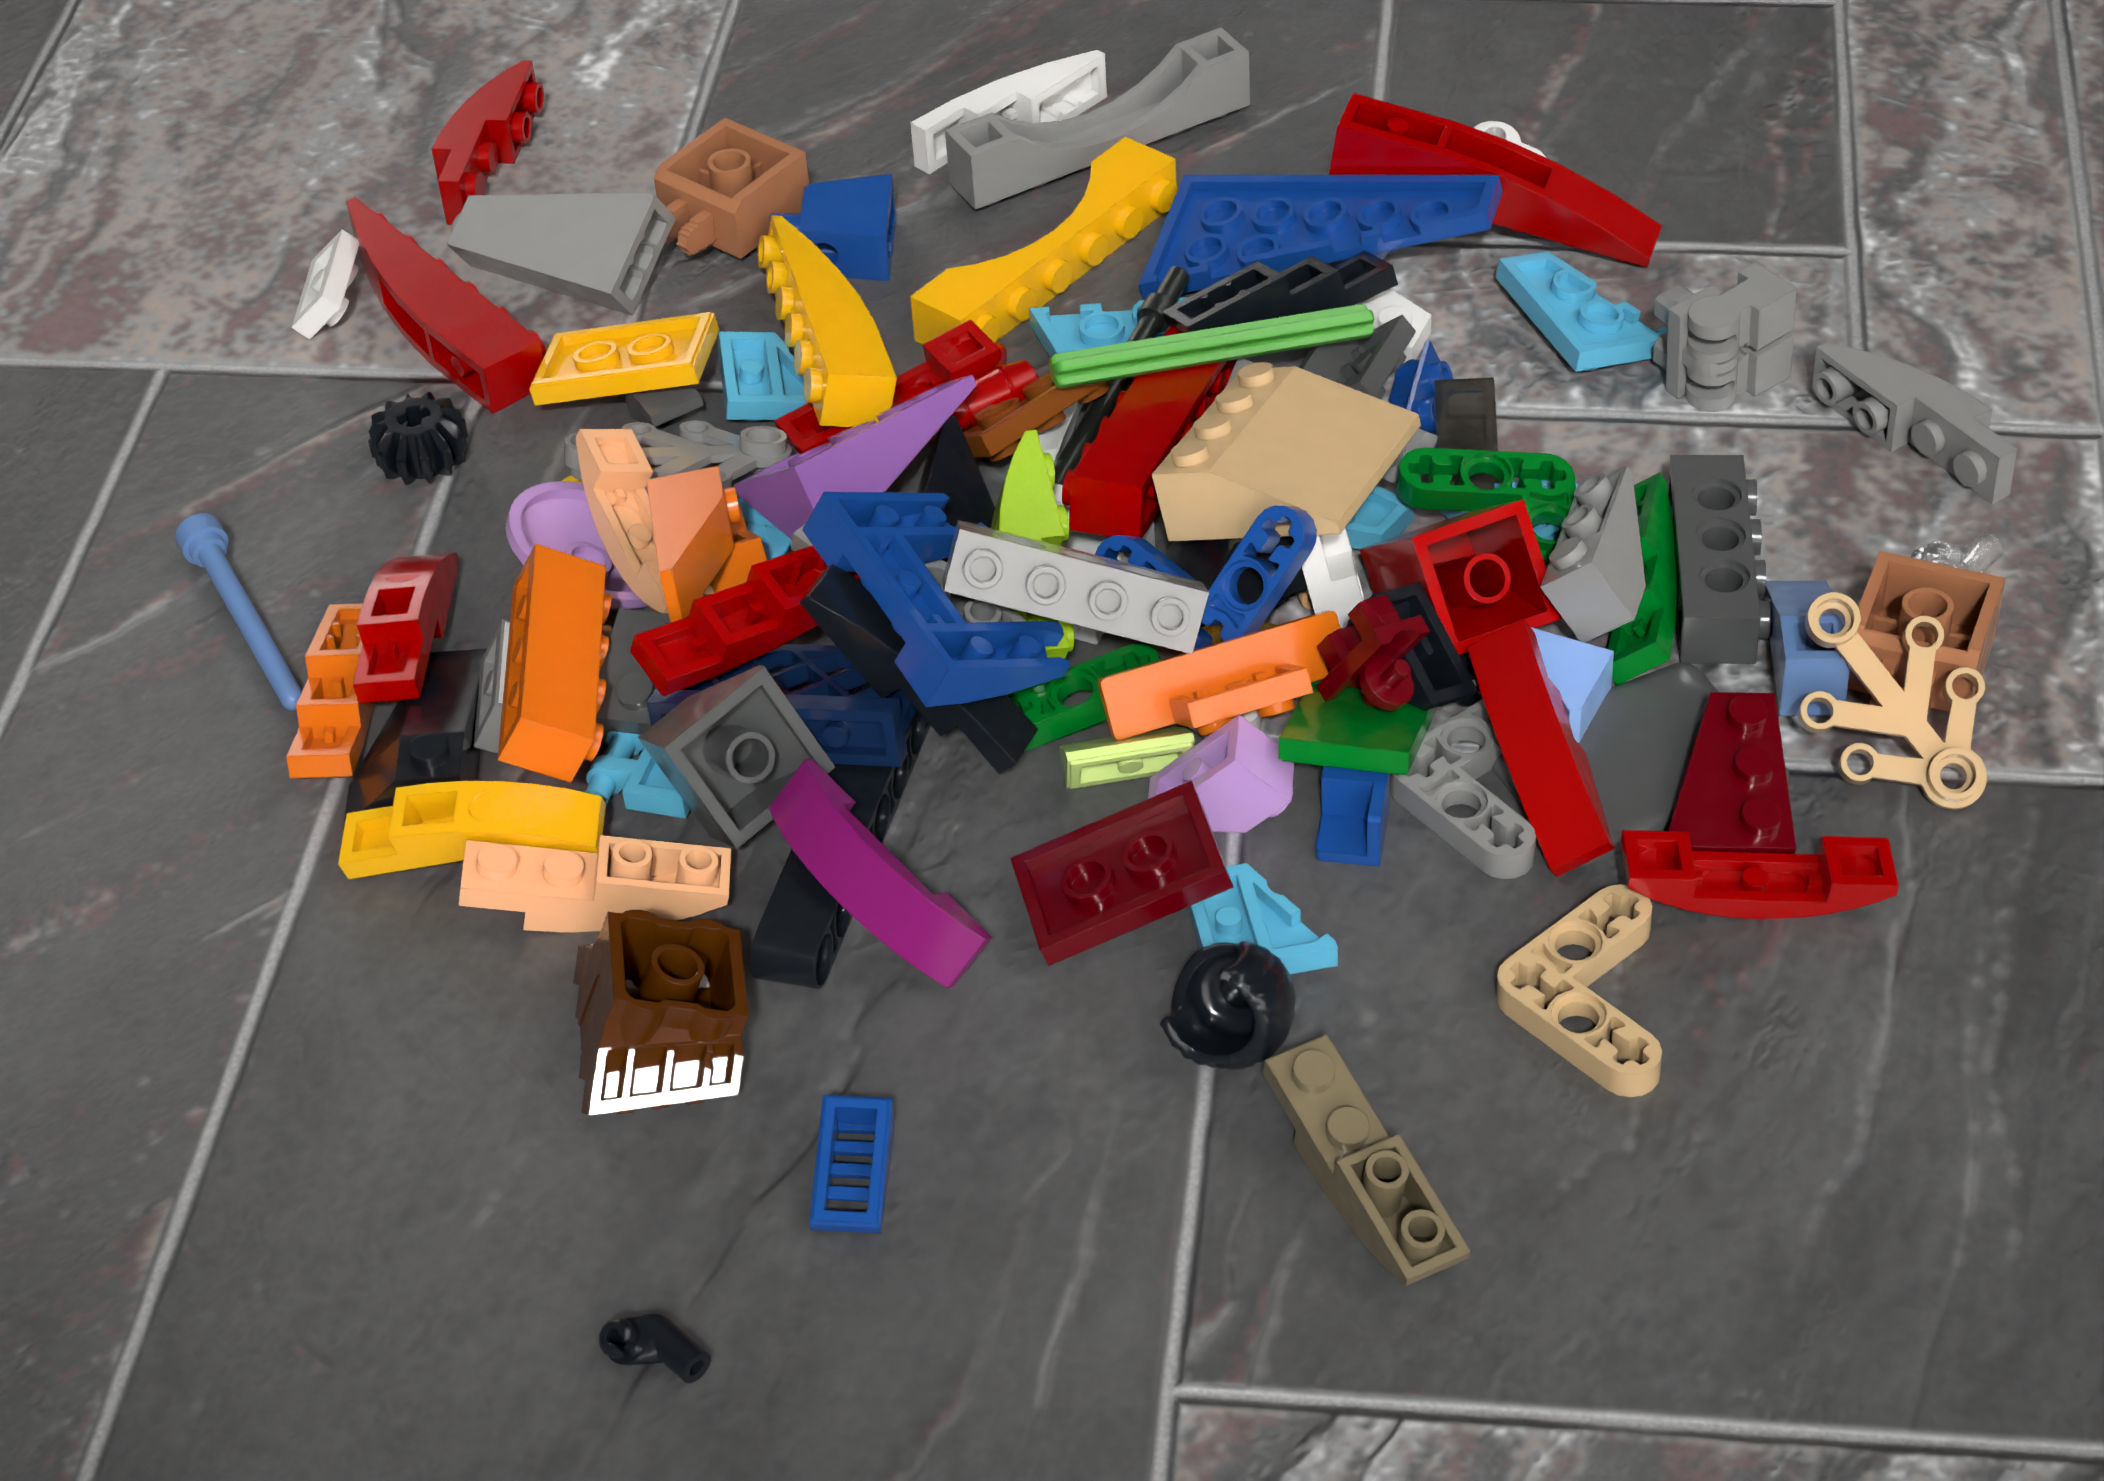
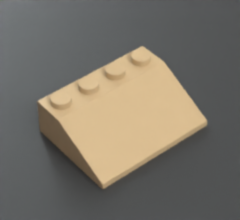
M1258 362L1242 367L1152 473L1168 541L1243 538L1264 509L1272 506H1294L1307 511L1314 520L1317 535L1341 534L1421 426L1419 414L1296 366L1273 368L1271 363ZM1292 522L1277 523L1275 530L1281 537L1291 536L1288 531Z

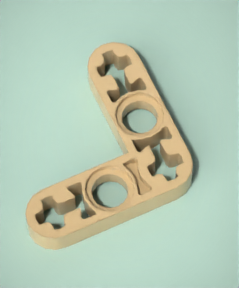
M1619 884L1599 890L1508 957L1499 966L1496 1000L1499 1008L1505 1015L1606 1090L1618 1096L1637 1097L1651 1092L1659 1083L1662 1060L1660 1043L1650 1032L1588 988L1589 985L1640 948L1649 939L1653 907L1650 898L1629 889L1628 885ZM1611 916L1614 920L1609 923V917ZM1575 944L1588 948L1593 954L1583 960H1570L1562 957L1557 951L1565 945ZM1534 986L1540 987V991L1534 988ZM1582 1016L1592 1020L1597 1026L1588 1032L1576 1033L1563 1028L1560 1022L1567 1017ZM1617 1058L1624 1062V1064L1618 1063ZM1635 1060L1641 1061L1642 1064H1638Z

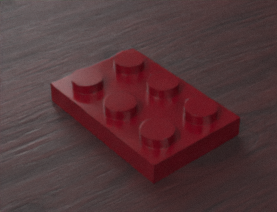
M1192 780L1010 858L1039 949L1048 966L1234 887Z

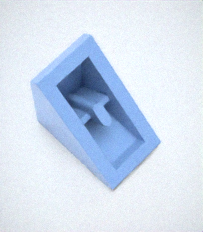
M1532 628L1536 635L1548 678L1560 691L1573 737L1579 743L1602 701L1611 689L1614 651Z

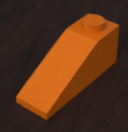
M719 466L646 480L658 569L670 623L688 617L693 600L701 598L735 548L731 524L742 523L741 512L735 486L723 488Z

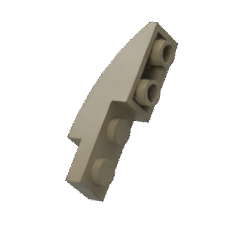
M1327 1034L1265 1060L1263 1076L1296 1130L1293 1145L1349 1228L1390 1274L1406 1287L1469 1259L1470 1249L1400 1134L1393 1137L1388 1136Z

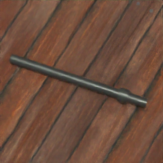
M1178 266L1171 267L1156 293H1151L1146 297L1137 312L1138 323L1127 342L1155 338L1159 333H1164L1168 329L1170 324L1164 321L1161 311L1175 305L1186 287L1190 276L1185 269ZM1132 377L1108 381L1109 391L1090 403L1054 464L1055 483L1063 485L1067 471L1069 469L1075 470L1081 460L1085 444L1087 442L1093 443L1098 435L1103 417H1110L1116 406L1119 393L1125 391Z

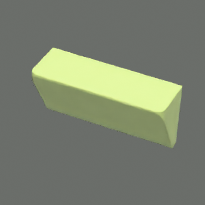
M1180 726L1153 730L1123 740L1109 737L1061 745L1060 757L1066 787L1074 789L1153 776L1194 747L1195 739L1193 732L1186 727Z

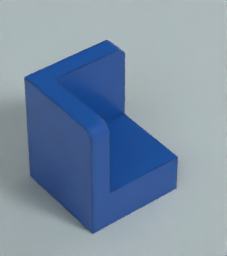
M1323 766L1321 777L1322 815L1316 842V859L1325 862L1380 867L1389 816L1390 773Z

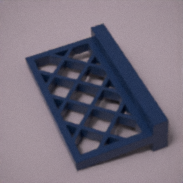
M783 644L723 674L663 697L658 689H655L647 701L652 726L687 697L758 665L765 666L767 671L778 666H790L770 675L832 763L888 767L902 766L908 754L905 733L917 711L916 707L900 689L884 698H880L872 687L853 695L849 694L847 691L868 682L836 645ZM838 668L848 669L831 677L826 674ZM808 680L813 683L791 693L787 690Z

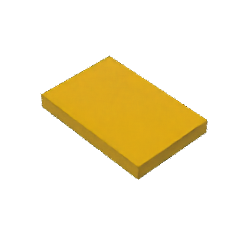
M706 312L555 333L529 388L534 405L699 384L719 332L715 313Z

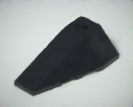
M487 649L430 652L420 698L398 701L349 784L343 831L347 813L393 806L396 787L437 782L477 781L480 749L473 746L480 665Z

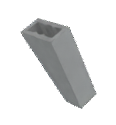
M647 192L468 196L461 213L454 219L447 245L471 267L633 316L676 217L654 194Z

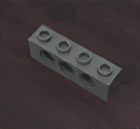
M1670 455L1668 494L1675 538L1677 567L1676 621L1680 663L1756 664L1758 640L1769 639L1771 629L1770 602L1759 601V597H1764L1766 592L1765 560H1755L1754 556H1760L1761 519H1750V516H1756L1757 481L1756 479H1746L1744 455Z

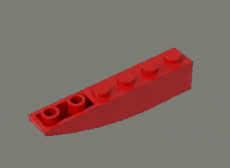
M1352 93L1337 125L1329 175H1499L1503 193L1493 224L1507 227L1516 232H1525L1560 242L1565 246L1577 247L1613 257L1621 262H1630L1644 267L1649 265L1660 235L1661 224L1585 177L1511 141L1456 121Z
M356 197L347 200L346 204L353 235L359 242L358 253L366 276L383 309L408 342L433 367L492 414L530 395L529 388L547 351L540 336L533 330H526L512 319L504 307L501 305L495 306L479 293L473 283L470 281L464 282L448 269L442 259L439 257L433 258L418 246L411 235H404L393 227L381 212H374Z

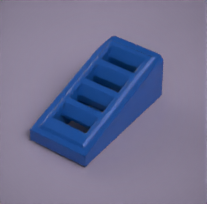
M823 1095L809 1218L810 1230L881 1234L895 1126L893 1098ZM839 1133L875 1135L874 1142L838 1140ZM835 1156L872 1157V1164L835 1163ZM832 1177L870 1179L869 1188L831 1186ZM829 1200L868 1202L867 1212L829 1211Z

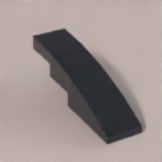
M1365 250L1334 267L1313 256L1281 272H1277L1256 261L1161 312L1165 322L1186 333L1352 306L1397 286L1398 281L1392 264Z
M834 564L823 570L801 599L800 604L880 698H884L900 689L939 736L958 726L998 774L1016 765L1038 731V728L1007 695L963 704L925 707L894 662L905 641L895 632L891 621L872 594L862 585L861 580Z

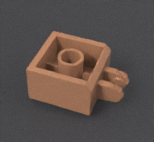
M724 117L662 162L658 167L654 177L656 196L676 217L665 243L669 244L676 238V245L679 246L681 252L688 255H695V253H699V250H704L711 245L742 259L758 247L761 235H768L771 213H801L804 187L809 185L806 152Z
M1879 551L1858 606L1861 622L1857 632L1903 690L1908 652L1902 644L1903 631L1915 617L1927 615L1937 619L1944 628L1945 638L1935 654L1928 713L1930 708L1949 712L1950 705L1945 701L1942 694L1943 683L1953 670L1960 667L1973 668L1983 675L1997 633L2006 578ZM1919 626L1912 630V638L1918 646L1929 647L1934 644L1935 637L1929 628ZM1850 669L1847 689L1869 693ZM1956 678L1953 680L1952 688L1958 697L1969 699L1974 696L1975 687L1969 679ZM1871 696L1870 705L1879 706Z

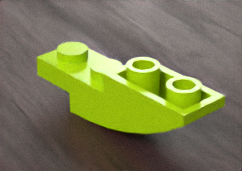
M1037 430L1025 431L1013 454L994 510L991 528L1061 546L1062 542H1066L1069 537L1068 515L1063 505L1056 504L1053 492L1055 484L1053 459L1050 453H1043ZM1012 609L1024 617L1026 621H1058L1062 626L1064 635L1058 645L1045 646L1047 658L1061 657L1065 659L1067 653L1072 652L1074 647V631L1071 623Z

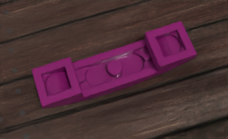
M812 758L804 759L769 807V811L782 835L819 883L868 931L933 980L946 988L954 987L992 937L947 892L933 895L850 812L856 802Z

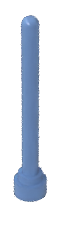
M199 513L186 518L178 526L175 533V540L182 554L188 562L205 568L281 705L288 711H296V704L302 689L225 556L229 543L226 532L219 520L211 514Z

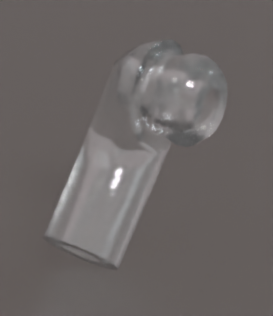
M1982 533L1966 547L1941 541H1932L1927 545H1920L1914 549L1911 558L1983 573L2002 556L2003 548L1995 536L1989 533Z

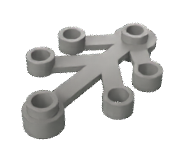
M691 420L679 425V436L658 430L654 425L644 422H632L622 426V429L633 430L649 464L661 465L652 469L653 474L650 479L699 470L701 468L704 469L703 467L711 463H721L718 466L723 488H729L732 485V481L748 472L757 473L792 455V447L787 443V434L781 429L770 426L749 427L742 430L740 435L715 428L712 424L705 421ZM578 432L568 435L564 440V463L570 468L571 476L582 480L576 446V435Z

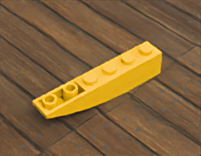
M771 215L768 235H761L759 239L758 266L766 270L768 294H774L776 299L777 320H783L785 324V344L787 347H793L795 373L802 375L804 379L805 402L812 403L820 426L855 427L874 419L876 423L879 422L876 415L892 408L897 377L873 317L860 295L832 261L783 216Z

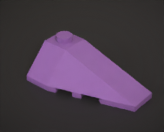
M971 374L940 384L876 415L879 421L877 423L875 419L829 437V443L815 447L802 454L795 453L734 484L738 496L792 540L793 533L807 522L823 492H885L977 386L976 381Z

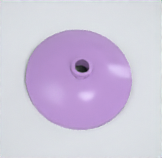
M569 481L547 482L532 486L518 495L509 510L505 529L508 542L523 566L535 543L606 566L604 592L612 596L610 610H618L619 608L637 609L648 606L631 590L610 559L591 515L583 483Z

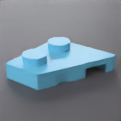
M719 332L717 351L726 420H745L750 422L776 420L807 404L804 399L803 376L795 373L794 356L789 352V347L786 346L785 342L775 332Z
M1247 863L1226 866L1234 886L1233 888L1187 907L1199 951L1215 943L1248 941L1270 950L1271 953L1282 961L1289 974L1338 966V947L1336 941L1328 933L1319 938L1301 922V910L1284 895L1270 890L1267 880Z

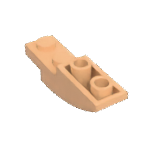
M600 835L598 853L466 840L459 906L525 912L523 930L560 933L601 931L607 912L623 913L628 910L648 911L660 919L678 921L728 904L731 848Z

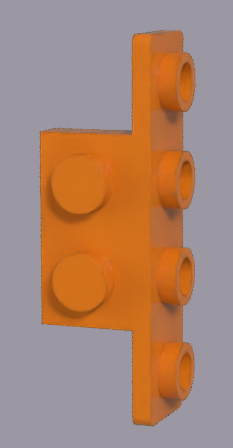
M1326 610L1195 649L1193 654L1182 653L1100 678L1098 680V688L1111 736L1114 739L1123 740L1172 724H1179L1193 729L1197 728L1199 735H1208L1231 721L1234 716L1257 710L1258 717H1266L1294 709L1295 703L1293 698L1313 693L1311 682L1324 679L1330 673L1317 645L1327 635L1337 629H1341L1337 614L1334 611Z

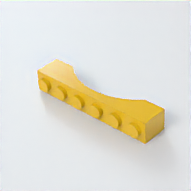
M1126 136L1091 161L1090 180L1084 197L1073 213L1056 229L1034 243L1005 256L977 264L947 268L912 294L910 299L915 341L924 344L972 320L993 342H997L1030 317L1029 308L1044 306L1094 266L1099 265L1128 240L1134 238L1158 217L1170 210L1178 191L1176 159Z

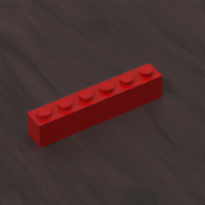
M1170 325L1164 336L1183 332ZM1237 360L1133 377L1132 384L1128 390L1119 393L1115 409L1110 417H1103L1098 435L1093 443L1087 442L1085 444L1081 460L1075 470L1069 469L1065 475L1062 486V504L1070 506L1069 530L1108 537L1124 535L1142 538L1160 510L1152 473L1169 455L1171 449L1192 428L1194 422L1215 401L1216 396L1226 388Z

